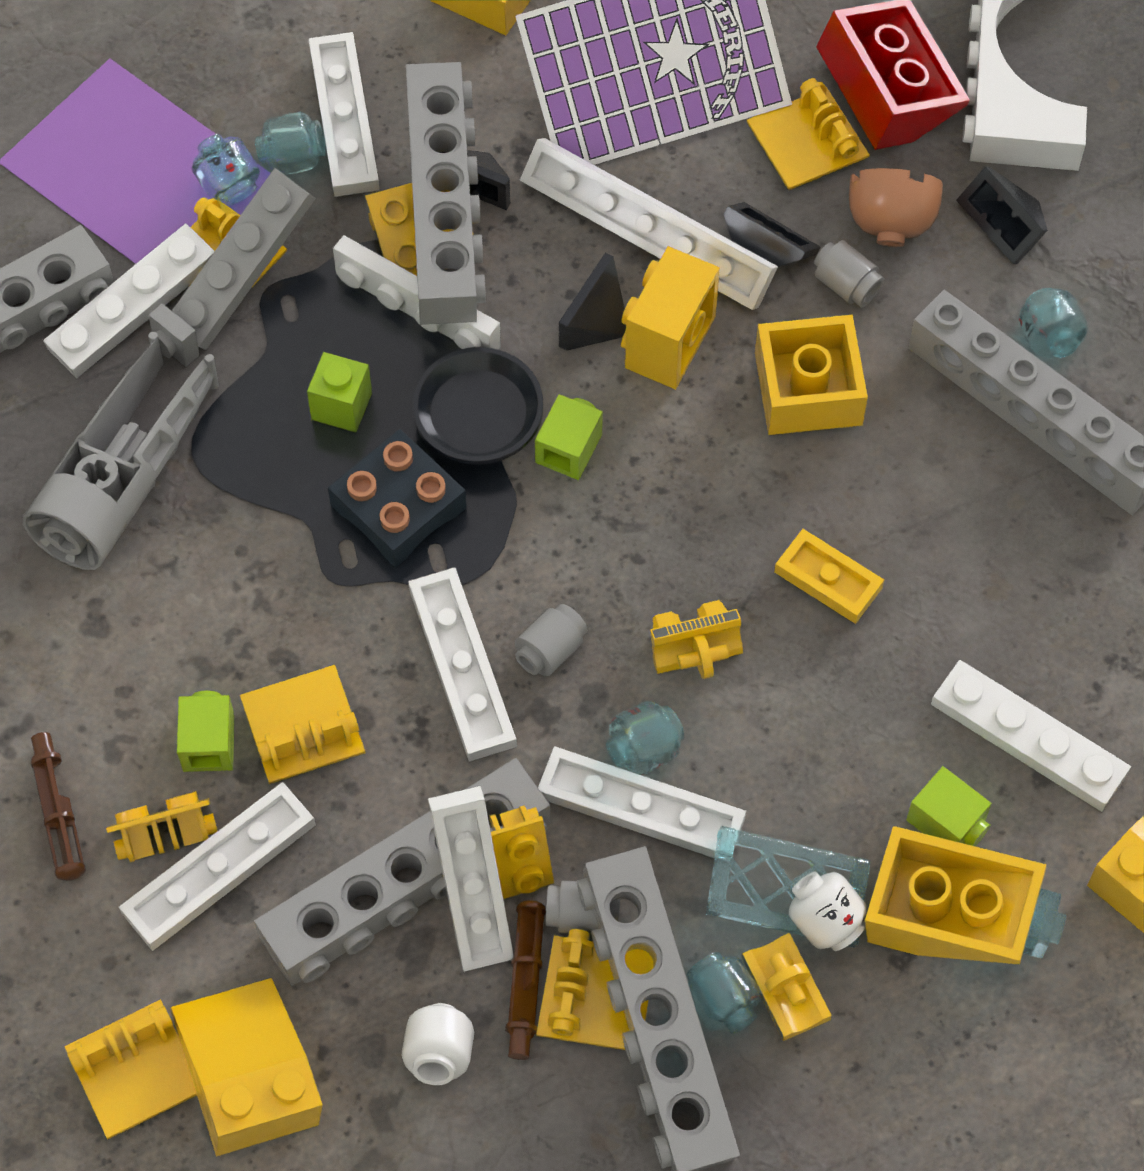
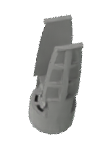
M156 332L149 333L150 345L126 371L125 376L112 393L100 404L95 416L85 430L77 436L70 449L23 515L25 530L40 548L63 563L82 570H95L102 565L151 489L155 486L156 478L163 467L177 451L179 441L189 424L197 416L199 407L210 388L214 390L219 387L215 360L212 354H207L194 369L147 434L141 431L136 423L130 422L128 425L127 423L163 366L158 334Z

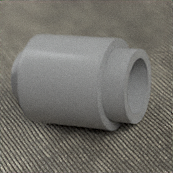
M841 240L835 245L829 242L821 249L814 260V265L817 266L815 277L848 304L855 302L861 308L873 300L885 281V278L878 273L879 267L845 240Z
M560 604L555 609H547L515 640L517 650L515 656L518 663L532 675L539 673L543 676H550L583 644V636L588 632L586 623L574 609L565 604Z
M561 880V886L548 885L546 927H559V933H569L571 929H581L592 934L591 931L599 929L593 909L584 910L577 882ZM617 899L610 904L609 908L613 918L619 922L620 899Z

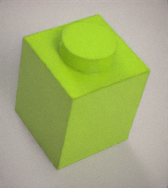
M323 352L307 390L311 419L357 432L372 395L369 364Z
M559 394L535 439V463L579 480L602 436L603 411L598 410L587 400L581 398L570 399Z
M198 691L192 696H179L177 755L183 772L233 770L235 715L229 695H221L215 691Z
M942 766L912 800L906 821L924 834L976 846L991 826L986 822V818L992 803Z

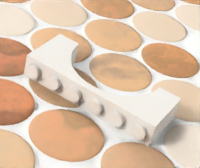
M978 0V5L972 4L969 19V32H977L976 41L969 42L967 54V68L975 69L974 78H967L965 90L970 99L968 105H972V115H965L962 142L970 143L969 161L1078 171L1086 145L1087 107L1064 103L1036 91L1021 80L1004 59L998 45L996 29L1004 16L1024 0Z

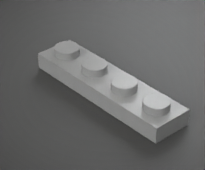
M276 168L271 172L172 310L196 330L198 347L207 350L316 199Z

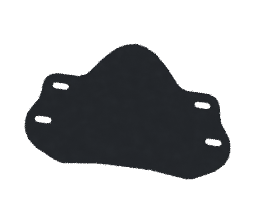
M378 240L359 243L383 257ZM334 257L315 270L282 279L268 286L262 293L259 303L268 341L265 353L249 370L229 386L201 417L192 437L191 452L199 472L217 488L240 499L304 521L312 531L321 572L329 581L336 585L360 586L380 582H397L409 585L408 581L437 573L432 569L428 554V548L432 544L442 546L447 563L446 570L455 567L461 585L476 580L490 570L505 548L517 507L516 492L502 460L482 465L464 464L450 460L434 451L423 440L413 417V395L422 374L436 360L461 348L453 339L439 331L431 332L426 330L414 317L400 309L392 310L387 308L375 295L361 287L352 288L345 284L336 274ZM291 295L295 298L299 317L294 322H289L284 318L281 306L283 296ZM323 352L369 364L372 395L357 432L311 419L307 390ZM401 429L466 490L467 508L456 518L434 530L413 550L406 560L395 568L384 558L377 547L361 530L342 517L330 505L328 487L397 430ZM343 540L352 541L355 547L358 562L356 567L352 569H347L342 564L339 544Z

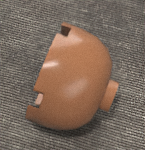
M889 168L860 170L859 178L855 174H852L850 178L849 208L856 224L864 232L877 236V244L888 247L904 246L905 239L920 236L930 229L937 219L942 201L943 183L940 179L928 174H924L923 182L915 181L910 178V170Z

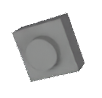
M163 303L148 314L151 332L158 334L163 356L167 358L173 356L185 367L199 356L196 330Z

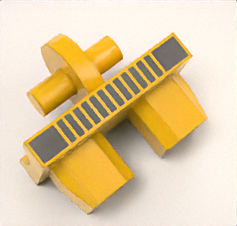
M717 600L702 604L697 609V618L681 622L678 614L672 611L655 615L653 617V629H650L653 662L657 674L697 666L702 679H707L714 676L713 662L743 654L740 634L741 618L737 609L727 611L723 603Z
M790 933L779 937L765 946L742 953V960L783 1041L831 1020L832 1015Z

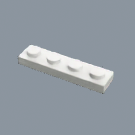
M353 32L309 38L334 197L379 191V180Z
M185 223L46 337L43 341L47 349L77 379L149 319L148 314L161 303L164 305L168 304L185 290L214 253V250Z
M343 235L333 248L335 270L339 278L352 288L361 287L375 295L387 308L392 310L400 309L414 317L420 324L417 276ZM478 310L477 322L421 325L428 331H439L453 339L461 349L487 347L499 350L501 347L500 322Z
M456 568L408 581L409 590L468 761L470 762L517 747L512 725Z
M961 660L958 661L933 696L932 706L1103 812L1130 771L1131 766Z
M555 746L538 786V789L550 803L727 863L730 862L746 816L745 810Z
M282 782L120 905L121 914L149 948L154 951L316 826L315 819Z
M481 786L428 798L463 971L512 960L514 955Z

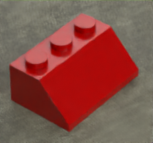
M893 0L833 11L816 48L875 150L913 143L968 105L970 99L911 0Z

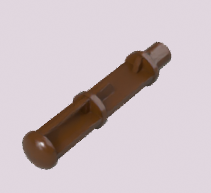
M41 732L31 737L34 756L31 758V766L36 780L44 817V826L47 831L55 868V876L59 880L71 881L81 877L85 873L86 867L83 862L70 798L58 793L53 769L61 764V755L54 751L51 734ZM66 827H72L80 862L73 861ZM53 829H56L64 864L60 867L57 864L50 832Z
M534 900L522 901L516 906L518 918L514 957L511 960L513 974L509 1018L505 1026V1031L510 1034L508 1057L516 1060L529 1059L531 1039L537 1033L535 1019L539 972L543 964L541 948L546 906Z

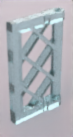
M721 826L717 833L715 860L706 910L708 915L804 936L790 919L789 915L770 911L766 904L785 891L794 899L795 895L792 892L794 885L811 872H817L819 876L827 874L823 866L850 871L849 884L862 900H865L870 871L869 859L852 857L736 830L727 826ZM734 845L759 850L762 856L741 870L733 858ZM777 854L807 861L811 868L791 881L773 855ZM766 861L783 887L762 900L745 874ZM738 880L754 903V906L726 901L728 885ZM859 937L848 946L855 948L859 943Z

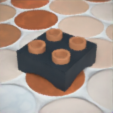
M401 429L397 430L328 487L330 505L342 517L361 530L377 547L384 558L395 568L406 560L428 535L444 523L456 518L467 508L466 490Z

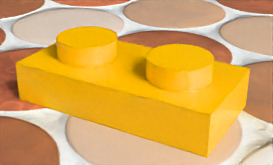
M805 529L800 531L779 558L774 573L855 624L883 589L884 585L883 578Z

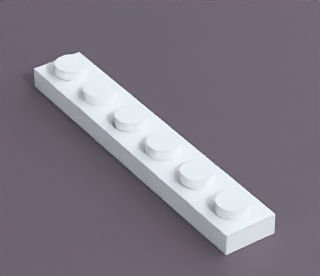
M537 139L520 181L660 259L667 246H670L720 267L718 291L751 310L759 308L778 266L548 139Z

